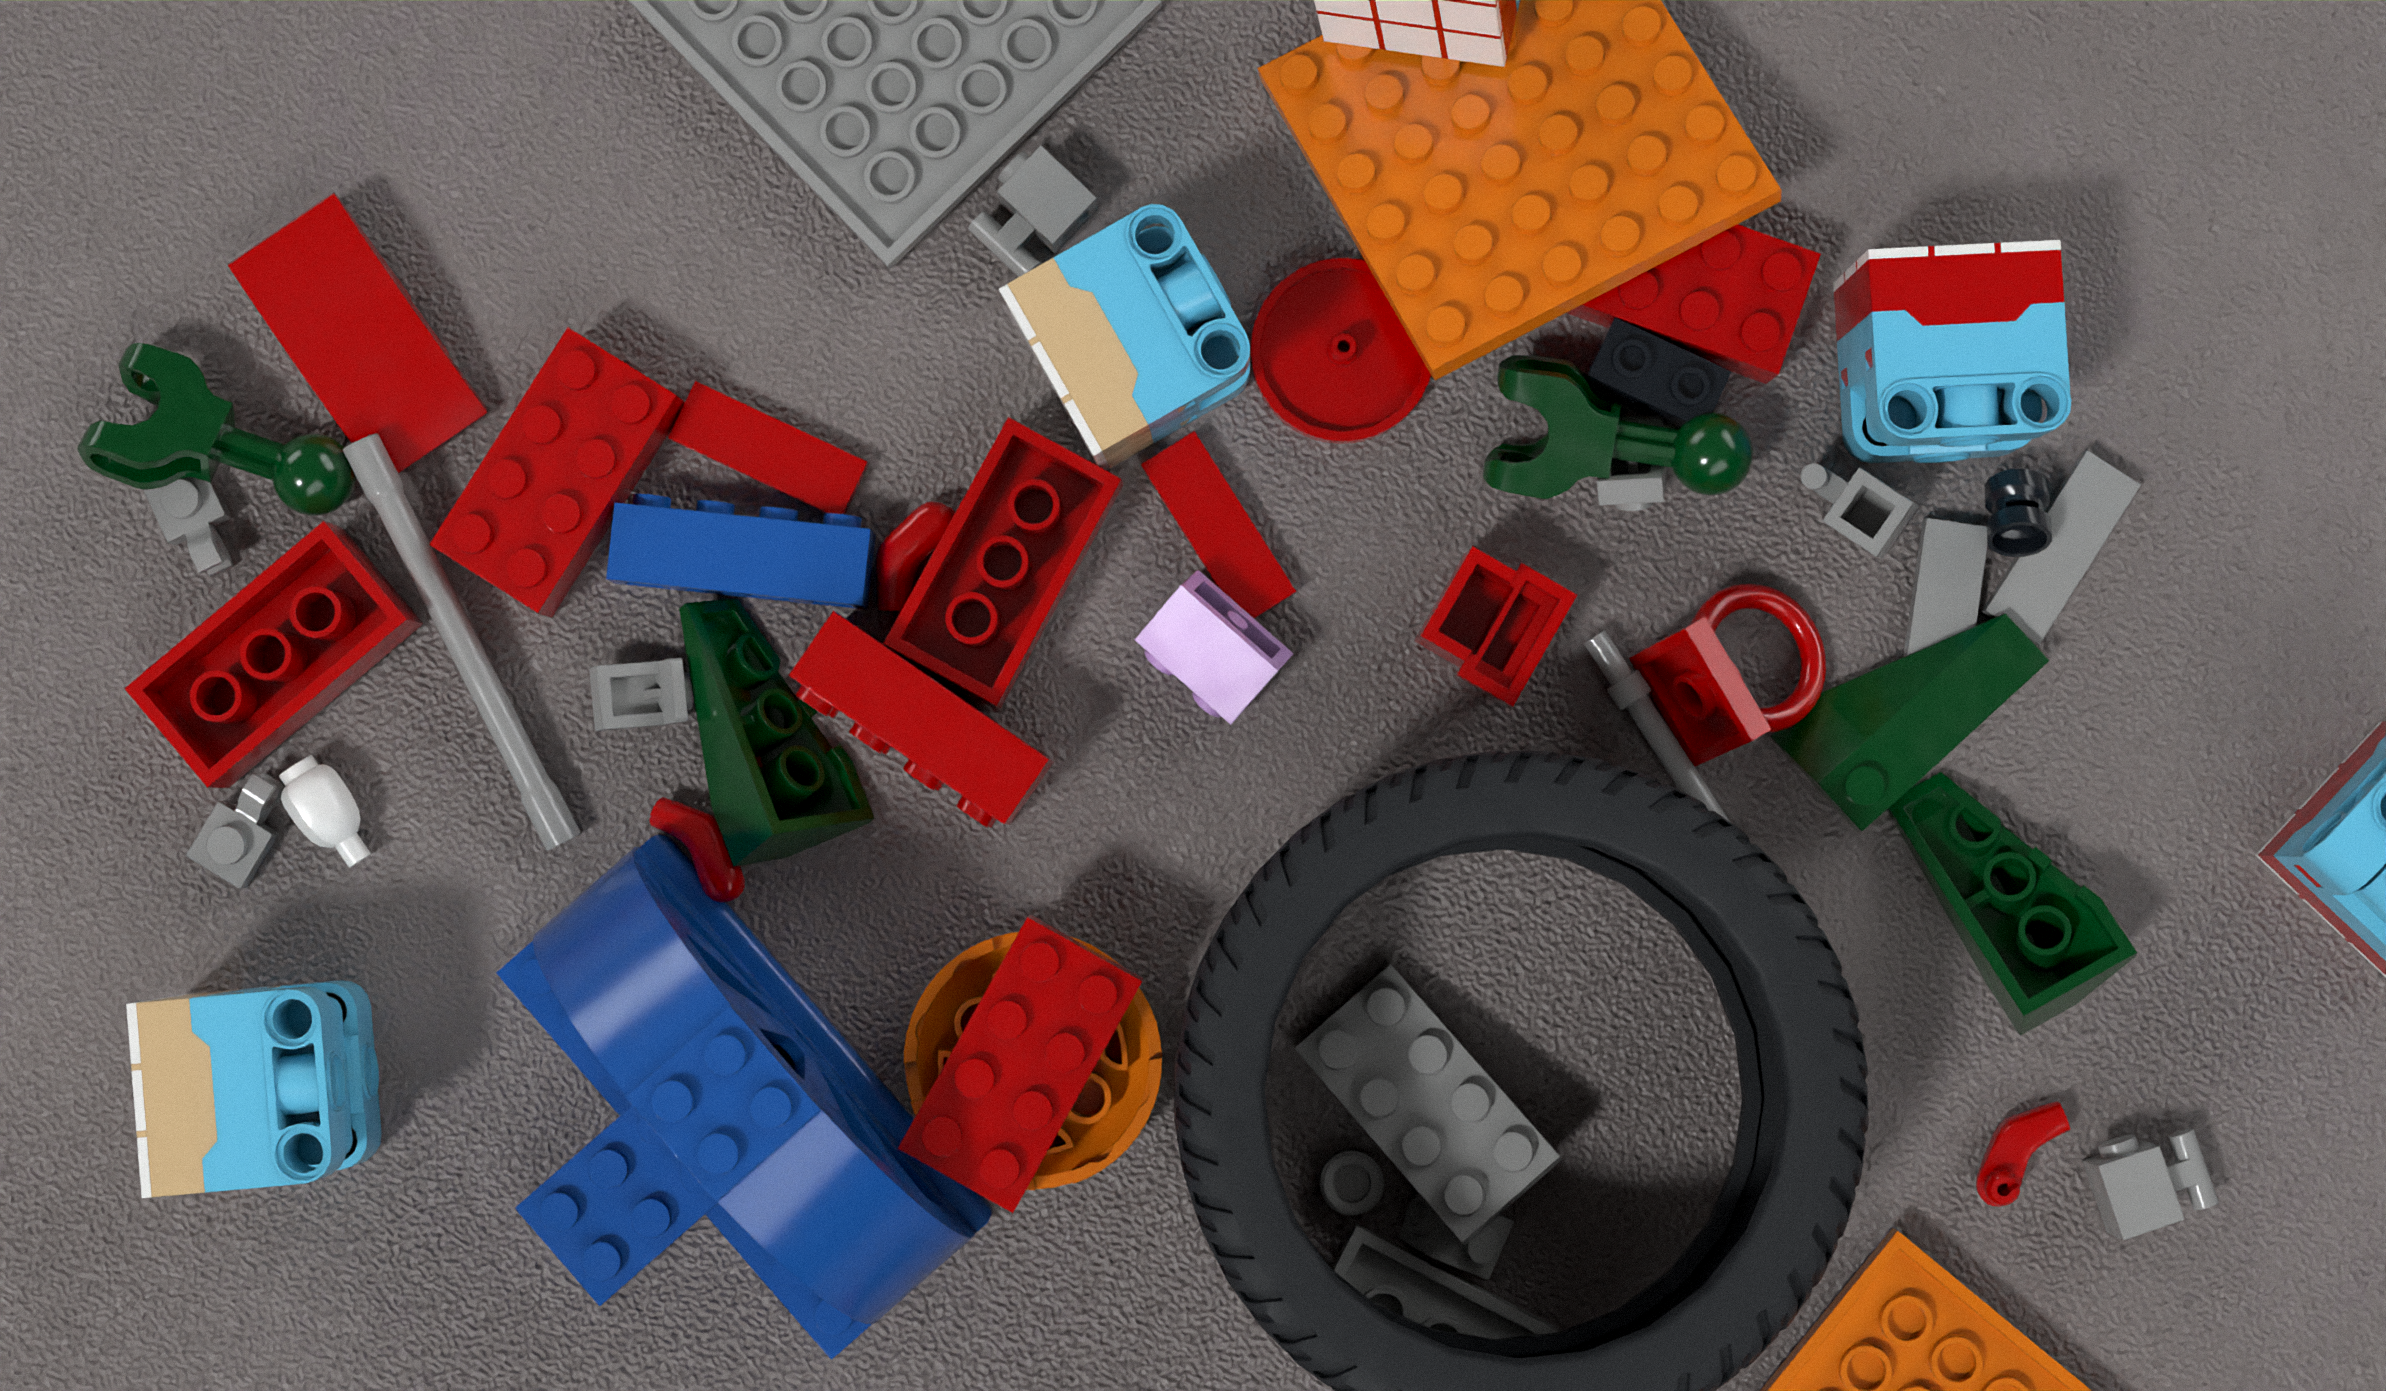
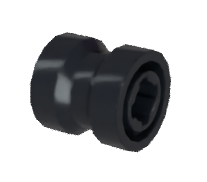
M2009 469L1998 472L1990 477L1984 485L1985 508L1992 514L1986 522L1987 545L1990 549L2000 555L2009 557H2026L2045 550L2052 542L2051 518L2044 512L2050 501L2049 481L2046 477L2034 470Z

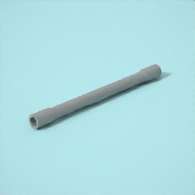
M379 434L369 435L348 445L343 449V452L367 499L375 506L521 793L522 804L546 851L580 835L581 832L557 785L551 781L449 579L432 546L429 545L430 542L404 493L403 482Z

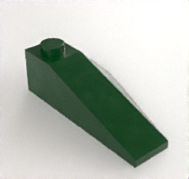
M733 598L685 603L679 608L711 807L733 866L784 859L867 825L874 820L873 812L853 761L841 744L832 748L812 720V717L818 713L817 710L801 699L798 700L778 672L781 662L780 658L739 600Z
M2005 613L1822 692L1815 706L1801 721L1787 729L1774 732L1770 737L1855 831L1862 832L2050 660Z
M1942 772L1909 789L1887 809L1984 981L2020 1036L2079 1003L2137 956V951L2099 896L2085 885L2080 887L2052 865V859L2037 847L2032 849L2001 824L1999 817Z

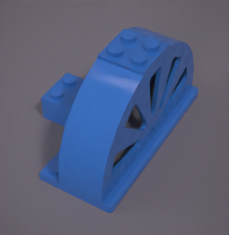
M655 835L642 846L635 847L535 933L533 941L496 972L619 1115L614 1122L515 1207L517 1212L599 1306L611 1298L706 1215L832 1360L988 1223L992 1215V1208L983 1196L898 1149L914 1120L913 1115L727 902L720 903L707 897L702 889L695 865L669 836ZM771 1043L780 1045L795 1062V1071Z

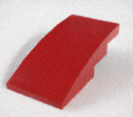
M335 192L228 263V267L264 321L350 442L354 443L364 437L378 433L398 473L488 413L485 404L449 357V351L411 301V295Z

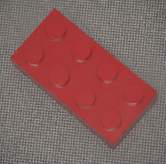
M1737 224L1567 312V314L1603 327H1607L1616 317L1733 373L1767 384L1779 375L1821 254Z
M567 327L429 545L533 611L552 618L611 526L614 502H626L673 428L685 402L676 394Z
M1008 417L883 644L1001 708L1123 487L1122 479Z
M323 521L124 689L207 788H230L422 626L423 622L347 532L340 526Z
M835 611L828 617L788 675L802 685L795 694L798 698L826 717L830 716L834 719L840 711L851 718L855 723L849 730L850 734L880 754L887 755L893 747L908 758V761L902 768L905 772L933 791H939L944 783L962 795L956 807L987 828H992L996 820L1004 825H1011L1054 763L1048 757Z
M1028 916L898 1149L1013 1213L1143 982V978L1034 916Z

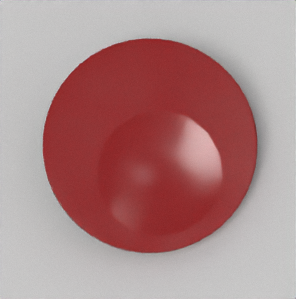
M1332 258L1320 260L1296 270L1271 291L1260 308L1254 323L1250 357L1253 377L1261 397L1269 409L1285 425L1317 441L1335 444L1357 443L1388 432L1412 412L1420 401L1431 377L1418 351L1364 260Z

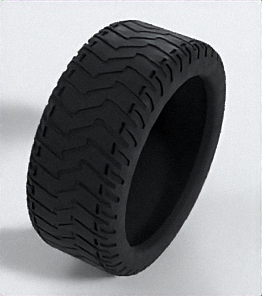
M1552 751L1480 752L1457 756L1455 759L1442 758L1407 769L1402 773L1388 775L1357 791L1356 794L1339 800L1309 824L1299 829L1256 872L1222 919L1198 966L1182 1015L1175 1058L1174 1122L1182 1172L1201 1230L1226 1280L1257 1323L1298 1365L1327 1386H1330L1334 1391H1716L1735 1377L1740 1369L1751 1365L1778 1337L1779 1331L1786 1329L1791 1324L1811 1295L1812 1288L1821 1281L1837 1248L1838 1239L1845 1232L1856 1196L1855 1188L1861 1180L1866 1146L1864 1134L1868 1130L1869 1125L1868 1086L1865 1082L1868 1068L1862 1033L1857 1027L1859 1016L1847 980L1841 975V963L1824 930L1818 927V919L1795 886L1787 883L1786 874L1757 845L1751 844L1749 837L1742 830L1717 812L1708 811L1703 802L1668 784L1661 785L1658 779L1653 776L1620 765L1612 767L1608 762L1601 759L1565 753L1560 756ZM1509 850L1566 859L1627 887L1674 925L1710 974L1734 1033L1742 1103L1733 1164L1710 1218L1667 1273L1620 1308L1556 1333L1491 1339L1431 1329L1379 1306L1327 1265L1296 1222L1272 1159L1265 1085L1275 1022L1302 960L1348 904L1384 878L1440 856Z

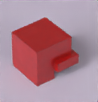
M1472 546L1463 555L1414 642L1458 666L1459 670L1455 676L1507 706L1513 707L1576 599L1577 594L1523 563H1520L1515 571Z

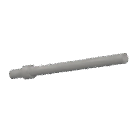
M1605 630L1584 642L1583 644L1611 685L1606 691L1619 711L1626 708L1677 788L1703 802L1708 811H1715L1730 822L1647 695L1652 689L1639 669L1634 671L1630 669Z

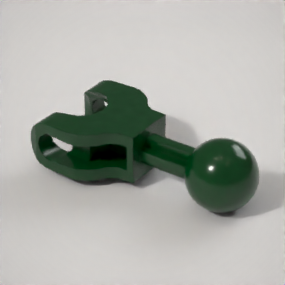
M134 343L125 349L119 362V370L122 382L128 391L158 407V409L148 420L134 425L99 420L87 428L77 448L79 455L90 469L103 476L142 490L164 487L178 479L188 477L211 483L219 464L223 463L272 480L278 497L286 506L295 512L309 516L325 515L340 508L352 494L356 481V475L343 452L345 447L336 440L324 435L307 434L296 437L284 445L235 428L233 403L212 394L207 388L203 373L191 358L144 343Z
M1513 355L1499 364L1497 383L1500 392L1508 400L1520 402L1538 409L1548 422L1549 431L1547 435L1533 444H1501L1493 448L1484 460L1482 474L1487 484L1494 489L1534 498L1549 499L1569 490L1578 480L1588 476L1609 479L1612 458L1672 467L1674 474L1685 487L1702 495L1727 493L1736 488L1749 473L1753 461L1752 442L1743 426L1729 416L1719 413L1700 414L1686 421L1679 429L1620 421L1619 415L1622 400L1600 395L1593 389L1586 375L1570 361L1529 355Z

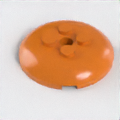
M1019 932L995 936L963 951L936 974L918 1000L909 1022L904 1045L906 1083L915 1116ZM1071 937L1076 941L1084 944L1085 946L1091 948L1092 950L1100 953L1101 955L1119 964L1112 957H1110L1108 954L1101 951L1097 947L1087 942H1084L1080 939ZM1140 987L1026 1190L1074 1184L1093 1176L1117 1160L1130 1147L1145 1126L1159 1091L1162 1073V1049L1156 1019Z

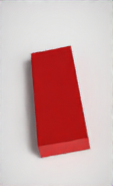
M697 381L694 382L668 436L673 442L824 513L846 514L869 466L867 461Z
M1195 431L1141 464V468L1216 586L1254 619L1296 593L1295 588Z

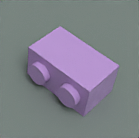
M1199 570L1179 586L1135 638V641L1145 649L1144 654L1147 660L1156 669L1167 675H1175L1193 691V699L1200 708L1214 717H1222L1230 725L1293 655L1286 646Z

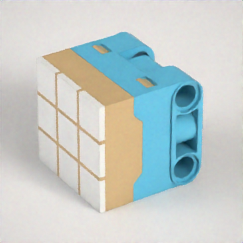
M1149 204L1140 207L1138 210L999 288L1011 315L1097 466L1104 470L1112 468L1237 397L1245 390L1249 382L1250 343L1247 334L1231 308V302L1210 263L1199 252L1180 217L1174 210L1164 205ZM1154 223H1155V224H1163V225L1167 226V227L1154 226V227H1151V228H1148V229H1145V230L1141 231V230H1142L1143 228H1145L1146 226L1151 225V224H1154Z
M336 980L192 993L126 1004L142 1198L306 1184L329 1176L336 1170H342L365 1162L376 1153L381 1143L382 1134L378 1095L379 1068L374 1047L370 1000L364 989L356 983ZM331 993L340 996L345 1002L347 1014L344 1022L341 1005L336 999L328 996ZM353 1128L357 1136V1147L353 1154L346 1155L352 1147Z

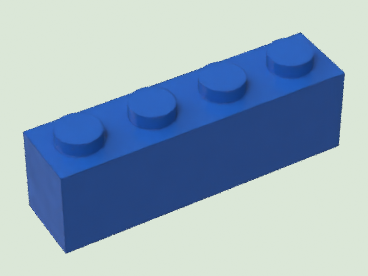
M633 494L632 504L614 502L606 579L615 584L868 610L876 534L871 529L861 528V517L824 513L823 524L798 521V511L778 507H760L759 517L734 515V504L709 500H697L696 511L671 508L672 498L651 494Z

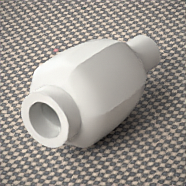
M310 755L279 775L285 785L281 795L283 806L296 826L311 842L320 847H335L349 868L371 854L357 834L361 821L359 808L351 792L332 767L324 764L318 765L314 757Z

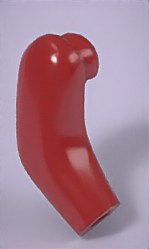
M937 501L926 502L917 507L884 539L876 555L878 610H902L913 590L919 565L935 550L955 514L952 508Z
M661 797L651 811L650 825L677 838L689 849L702 889L707 897L720 903L738 898L745 888V878L741 866H733L715 817L678 801Z
M2058 1101L2012 1115L1999 1123L1990 1139L1976 1177L1977 1192L1986 1204L1998 1207L2012 1204L2020 1194L2021 1183L2031 1155L2046 1142L2070 1131L2067 1116Z

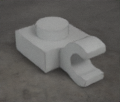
M188 477L178 479L164 487L144 490L167 542L178 545L187 540L190 556L200 573L207 571L208 575L212 577L234 566L231 556L216 529L217 525L231 519L232 516L214 477L211 483Z
M263 772L261 776L253 773L239 796L237 807L226 800L217 802L187 852L186 857L237 888H247L279 835V832L265 825L264 822L280 799L285 788L284 783L266 772Z

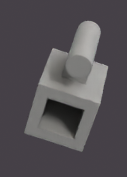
M1040 145L1031 156L1027 155L1024 151L1019 153L1003 169L998 177V180L1003 183L997 191L1000 203L1013 216L1002 227L986 211H983L972 221L968 230L1020 277L1041 264L1024 248L1031 238L1035 235L1056 254L1098 210L1097 197Z
M1816 463L1806 465L1801 472L1802 483L1833 504L1822 521L1874 556L1882 559L1919 507V505L1860 467L1849 482L1828 468Z
M2193 1128L2181 1130L2168 1136L2176 1159L2166 1163L2159 1145L2144 1140L2137 1142L2135 1135H2125L2107 1140L2097 1146L2099 1155L2082 1160L2108 1234L2126 1240L2185 1220L2176 1195V1191L2185 1188L2187 1189L2193 1210L2206 1209L2219 1203Z

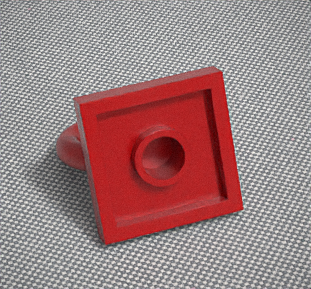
M1739 584L1718 591L1700 607L1690 625L1648 646L1629 658L1634 668L1639 669L1652 689L1649 692L1694 767L1750 743L1765 733L1781 731L1797 724L1817 703L1826 678L1825 649L1814 621L1793 598L1780 590L1761 584ZM1757 609L1769 613L1787 627L1796 641L1801 660L1799 681L1793 693L1778 705L1767 708L1758 707L1746 687L1738 668L1730 660L1715 634L1722 620L1735 611Z

